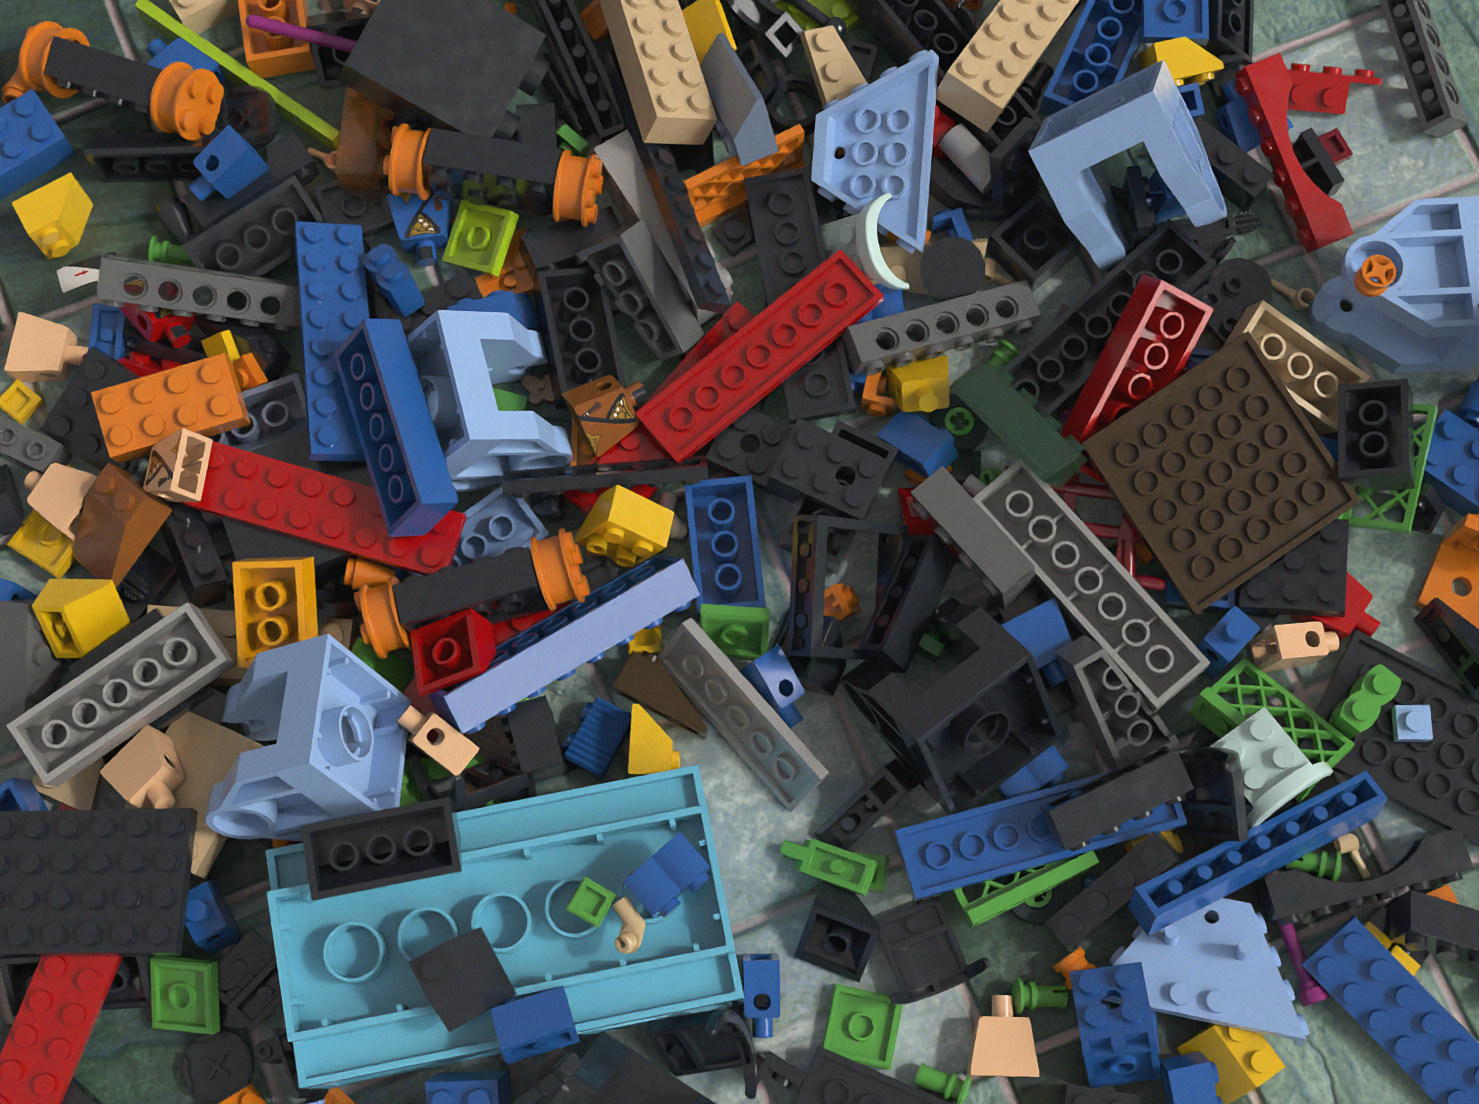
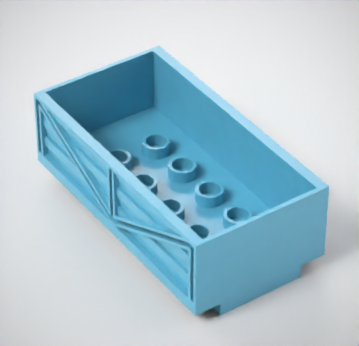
M699 765L456 812L461 837L462 872L317 901L311 900L303 843L265 850L271 891H267L286 1032L288 1042L293 1043L299 1088L329 1089L501 1054L491 1010L449 1032L427 999L408 963L441 943L479 927H482L517 993L509 999H523L535 995L538 991L564 986L579 1038L599 1034L602 1031L609 1032L648 1024V1021L744 1004V994ZM681 832L711 867L706 873L710 879L694 893L690 889L682 893L677 898L681 904L667 917L663 918L659 914L653 918L623 881ZM584 876L617 894L613 904L625 896L629 897L646 924L641 946L636 952L622 954L616 949L615 939L619 936L623 922L612 906L599 929L566 910Z

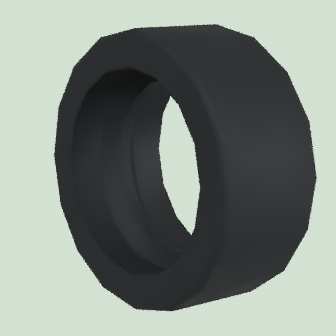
M792 73L783 75L785 93H804L813 100L814 109L810 116L801 120L786 119L776 109L769 115L771 127L780 134L800 124L805 131L804 137L815 132L816 114L823 111L815 81L804 74Z

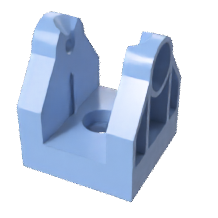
M1164 59L1045 117L1028 151L1065 224L1087 249L1096 265L1103 272L1116 267L1127 257L1126 252L1131 246L1121 223L1106 175L1099 162L1144 141L1161 178L1185 209L1195 227L1211 224L1227 216L1225 202L1214 177L1198 129Z
M1479 196L1414 200L1375 234L1361 237L1354 242L1341 259L1342 276L1332 278L1323 284L1310 304L1309 318L1312 327L1322 338L1333 343L1348 346L1392 374L1472 370L1479 363V308L1477 305L1479 304ZM1372 255H1384L1394 263L1396 277L1380 296H1364L1355 288L1354 275L1365 259ZM1370 278V279H1372L1373 281H1377V282H1378V279ZM1340 302H1349L1352 306V311H1342L1339 306Z
M437 310L407 336L412 359L418 370L419 381L427 398V406L433 424L436 426L437 437L442 453L446 458L449 475L456 492L473 491L501 484L503 471L564 467L573 461V454L565 428L551 425L534 411H498L492 388L493 384L522 380L525 375H530L532 366L548 363L542 336L539 332L526 329L508 313Z
M329 634L257 653L241 682L231 686L227 692L223 722L240 723L246 737L251 740H277V744L239 754L225 779L214 784L210 790L205 817L206 825L221 835L236 839L269 838L303 842L301 826L399 807L408 730L400 725L397 720L405 709L411 705V700Z

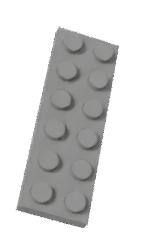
M692 618L683 622L659 654L658 658L661 660L659 664L665 668L673 680L790 812L794 811L829 774L828 770L755 690L752 684L730 662L729 658L714 644L705 631Z

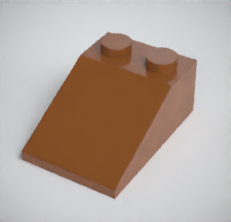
M108 462L88 489L72 556L96 579L112 580L115 588H117L173 509L160 497L146 493L143 489L144 483L136 475Z

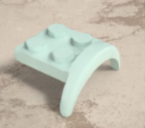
M886 193L872 199L863 208L861 213L820 226L826 260L841 249L870 281L876 280L883 286L894 290L909 289L908 283L901 281L890 271L882 257L878 244V216L883 204L892 197L891 193Z
M1265 707L1210 746L1227 748L1239 753L1244 797L1253 807L1247 815L1248 830L1260 825L1297 794L1320 779L1331 775L1333 772L1326 762L1312 765Z

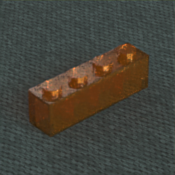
M346 86L335 174L341 188L380 190L381 178L386 177L383 173L384 150L390 147V130L387 129L388 120H393L394 113Z

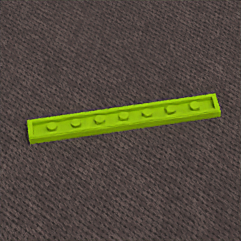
M138 0L134 6L142 21L171 41H174L176 38H182L219 64L225 78L235 85L259 86L269 92L277 103L279 114L330 150L340 153L345 148L340 131L150 1Z

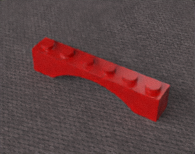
M1281 53L1245 66L1234 74L1236 77L1235 86L1238 94L1244 97L1248 107V119L1251 125L1256 127L1261 138L1260 148L1264 156L1269 158L1273 168L1272 173L1275 175L1273 180L1282 190L1285 198V210L1295 222L1298 242L1306 249L1308 254L1353 235L1354 233L1343 205L1326 195L1311 181L1294 154L1287 124L1288 98L1293 82Z

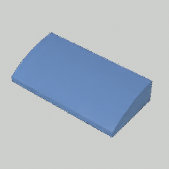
M501 485L463 513L467 519L451 566L459 567L470 564L473 559L487 556L491 558L502 555L507 549L513 547H529L530 549L531 537L535 536L537 540H542L549 533L523 498H514L511 494L503 495ZM408 571L411 576H423V577H424V575H420V574H417V573H413V572Z

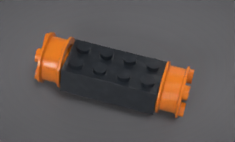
M43 21L29 27L20 49L17 71L25 84L33 90L48 91L51 95L58 98H68L81 91L94 97H102L126 107L128 105V107L151 114L152 120L159 130L166 133L178 132L181 137L187 140L201 139L205 135H210L215 128V121L220 111L224 88L219 83L216 75L210 70L203 68L194 70L189 64L180 61L173 62L164 69L156 68L92 48L87 37L80 30L75 28L63 29L61 25L52 21Z
M402 123L399 127H393L391 153L386 155L383 164L384 175H389V190L393 196H399L402 192L418 194L419 199L425 201L432 194L443 200H453L454 198L466 200L471 204L479 206L491 204L509 211L517 209L532 211L540 216L552 214L555 222H561L563 218L581 221L583 227H588L590 223H596L598 215V204H595L597 195H602L605 183V176L601 175L603 162L602 159H599L598 154H592L590 158L573 156L571 151L567 149L562 153V150L559 148L428 128L426 132L411 130L410 126Z
M564 528L559 529V535L542 540H537L535 536L531 537V550L529 547H513L507 549L502 555L491 558L487 556L473 559L470 564L459 567L446 566L440 568L435 574L424 577H408L403 583H400L398 578L393 576L389 578L388 584L370 588L367 584L362 585L360 591L354 593L356 606L364 619V624L360 626L363 640L366 645L372 643L375 654L381 659H385L388 657L389 652L407 647L412 651L410 631L472 608L490 621L492 625L547 609L554 611L556 610V604L577 599L579 603H583L585 596L590 595L587 578L585 575H582L579 564H583L578 544L574 543L571 532H566Z

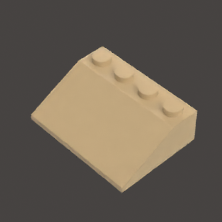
M189 711L171 723L165 733L173 741L185 775L184 781L172 792L175 798V804L172 808H193L198 811L191 873L206 879L228 837L213 831L206 825L205 817L210 790L214 784L225 779L240 753L265 746ZM127 802V804H126V806H125L124 809H141V808H139V807H137V806H135V805H133V804Z

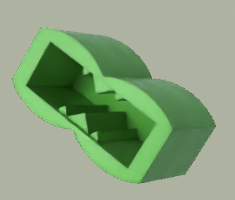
M1379 664L1356 680L1351 688L1349 697L1334 708L1329 724L1348 739L1365 731L1377 720L1381 706L1388 703L1397 694L1401 685V679L1384 665Z

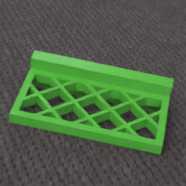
M1413 403L1414 414L1427 415L1425 424L1414 431V442L1420 448L1419 454L1415 457V488L1406 489L1400 494L1396 490H1390L1395 497L1378 508L1370 498L1378 490L1370 488L1364 490L1362 486L1350 483L1356 494L1357 490L1361 492L1358 495L1361 502L1366 499L1374 511L1364 518L1351 517L1354 508L1352 507L1336 519H1349V527L1411 533L1438 412L1436 405ZM1408 498L1407 504L1403 501ZM1400 503L1405 509L1403 523L1389 522L1383 514Z
M1245 657L1211 688H1205L1199 694L1190 712L1219 738H1222L1248 719L1245 717V714H1255L1265 707L1272 716H1285L1287 728H1282L1297 747V737L1312 738L1314 750L1300 749L1306 758L1316 759L1317 763L1328 760L1326 763L1331 768L1344 758L1355 745ZM1244 671L1255 680L1256 686L1240 685L1238 675ZM1218 693H1234L1235 704H1229ZM1242 694L1257 695L1259 706L1243 705ZM1265 695L1276 696L1282 701L1283 707L1267 706ZM1293 717L1305 719L1309 723L1310 729L1295 728ZM1321 739L1331 740L1340 749L1338 751H1324ZM1319 781L1297 794L1294 798L1301 802Z
M1090 851L1079 856L1046 864L1038 870L1028 869L1022 871L1028 873V875L1018 879L1020 872H1017L1014 875L1013 882L1006 886L991 880L981 882L985 884L981 898L969 904L962 892V888L952 890L964 913L963 917L969 929L1094 869L1099 864V861L1094 851ZM989 886L997 889L987 894Z

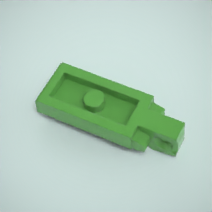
M812 838L811 840L805 839L803 846L784 840L779 852L784 857L796 861L794 869L802 874L821 881L823 880L865 897L878 866V863L872 859Z

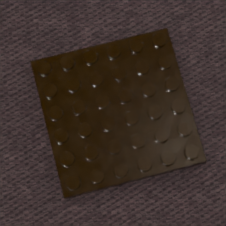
M1249 331L1243 333L1079 444L1192 615H1197L1361 502L1350 483L1339 481L1338 465Z

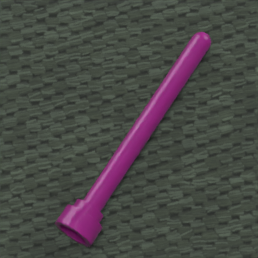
M253 14L248 15L245 20L247 26L349 53L352 52L357 43L355 40Z
M1271 872V873L1265 875L1264 877L1271 876V875H1273V874H1272V872ZM1276 920L1301 982L1298 985L1301 992L1297 994L1302 1006L1304 1007L1330 998L1325 988L1302 966L1301 961L1306 956L1293 924L1279 926L1278 920Z

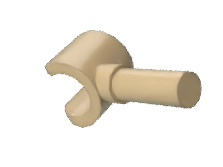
M312 147L308 148L311 156L322 160L325 166L337 176L344 175L339 170L341 164H351L338 151H332L327 154Z
M984 258L986 264L983 282L994 281L1003 286L1015 283L995 272L996 261Z
M1273 278L1271 279L1273 288L1290 298L1292 307L1297 311H1302L1309 307L1307 303L1301 300V296L1309 301L1316 297L1315 292L1310 288H1302L1296 291Z
M1348 833L1333 840L1336 851H1340L1341 854L1349 852L1362 878L1369 877L1370 873L1358 851V838Z

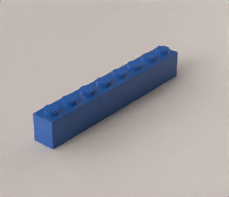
M1364 771L1248 830L1249 839L1241 842L1226 841L1136 887L1128 908L1147 936L1376 819L1388 797L1370 774Z

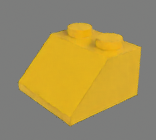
M71 172L11 202L28 235L48 260L66 255L79 244L93 207L91 199Z
M632 704L628 765L629 778L679 769L681 761L680 751L674 750L671 738L640 704Z
M1214 1023L1208 1024L1175 1048L1180 1055L1200 1051L1210 1062L1213 1061L1215 1063L1219 1076V1083L1215 1084L1216 1095L1221 1097L1223 1104H1230L1251 1092L1285 1068L1283 1062L1261 1033Z

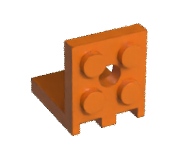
M1468 513L1441 536L1414 605L1423 609L1433 598L1438 597L1478 629L1479 514ZM1453 580H1460L1467 586L1466 596H1459L1452 590Z

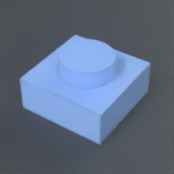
M1395 705L1391 708L1394 742H1429L1433 739L1430 705Z

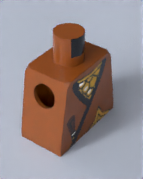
M607 375L561 394L585 444L597 457L605 453L638 426L639 420L635 415L633 406L648 398L647 392L639 380L623 388L612 375Z

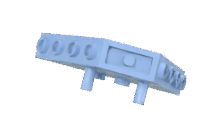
M926 50L920 51L910 57L909 63L900 68L892 67L884 71L880 75L881 78L877 81L857 86L852 90V95L845 99H836L827 103L823 107V111L816 114L811 180L820 186L817 192L831 202H834L836 197L845 202L846 204L843 209L851 215L861 213L863 208L872 199L886 193H891L892 197L883 204L880 210L877 231L884 236L890 231L899 237L896 244L910 253H913L915 248L922 253L925 250L939 57L933 50L928 52ZM838 148L845 149V156L842 159L835 158V151Z
M1221 898L1149 936L1139 925L1132 934L1135 940L1127 949L1121 946L1109 960L1112 966L1142 962L1150 1010L1290 1039L1293 1041L1294 1046L1299 1047L1304 1046L1307 1040L1306 1035H1309L1305 1018L1301 1013L1296 1014L1291 1001L1295 1000L1291 984L1287 979L1282 980L1277 967L1281 966L1277 950L1274 946L1269 947L1264 934L1267 933L1265 921L1260 912H1254L1251 903ZM1205 918L1216 920L1217 922L1214 924H1210L1205 920ZM1109 996L1104 999V1001L1122 1003L1121 999L1116 996Z

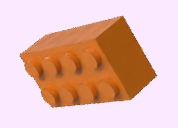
M238 0L246 62L252 72L261 78L316 70L310 42L247 26L245 21L248 15L253 14L306 28L309 16L307 0Z
M225 353L91 392L109 456L118 463L150 455L151 449L155 444L182 428L204 437H210L251 424L232 360Z

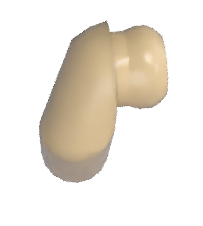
M625 896L612 905L623 922L619 936L615 939V947L622 954L636 952L641 946L646 928L645 921L629 897Z

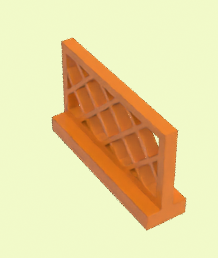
M800 124L774 136L778 147V152L744 166H741L737 157L733 156L684 181L691 205L694 207L695 215L701 228L742 208L748 203L744 178L806 167L803 162L805 131Z

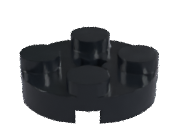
M324 583L315 584L317 623L330 622V617L335 616L355 617L358 615V608L354 598V593L357 590H352V587L335 584V590L324 589Z

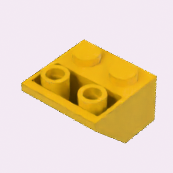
M1187 37L1153 43L1137 55L1140 70L1164 59L1177 87L1198 83L1199 87L1206 85L1205 82L1214 80V74L1224 69L1221 60Z
M615 485L599 496L576 534L574 542L585 546L592 553L602 554L613 559L616 564L622 567L633 568L667 547L674 512L622 486Z
M49 579L32 604L33 611L56 658H83L131 625L112 580Z

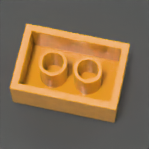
M314 556L248 558L232 562L238 668H249L257 653L318 636Z

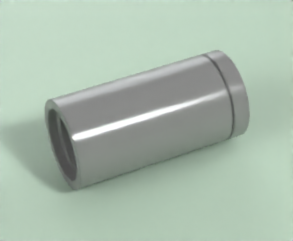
M958 124L942 138L938 147L981 193H986L992 189L990 153L963 124Z

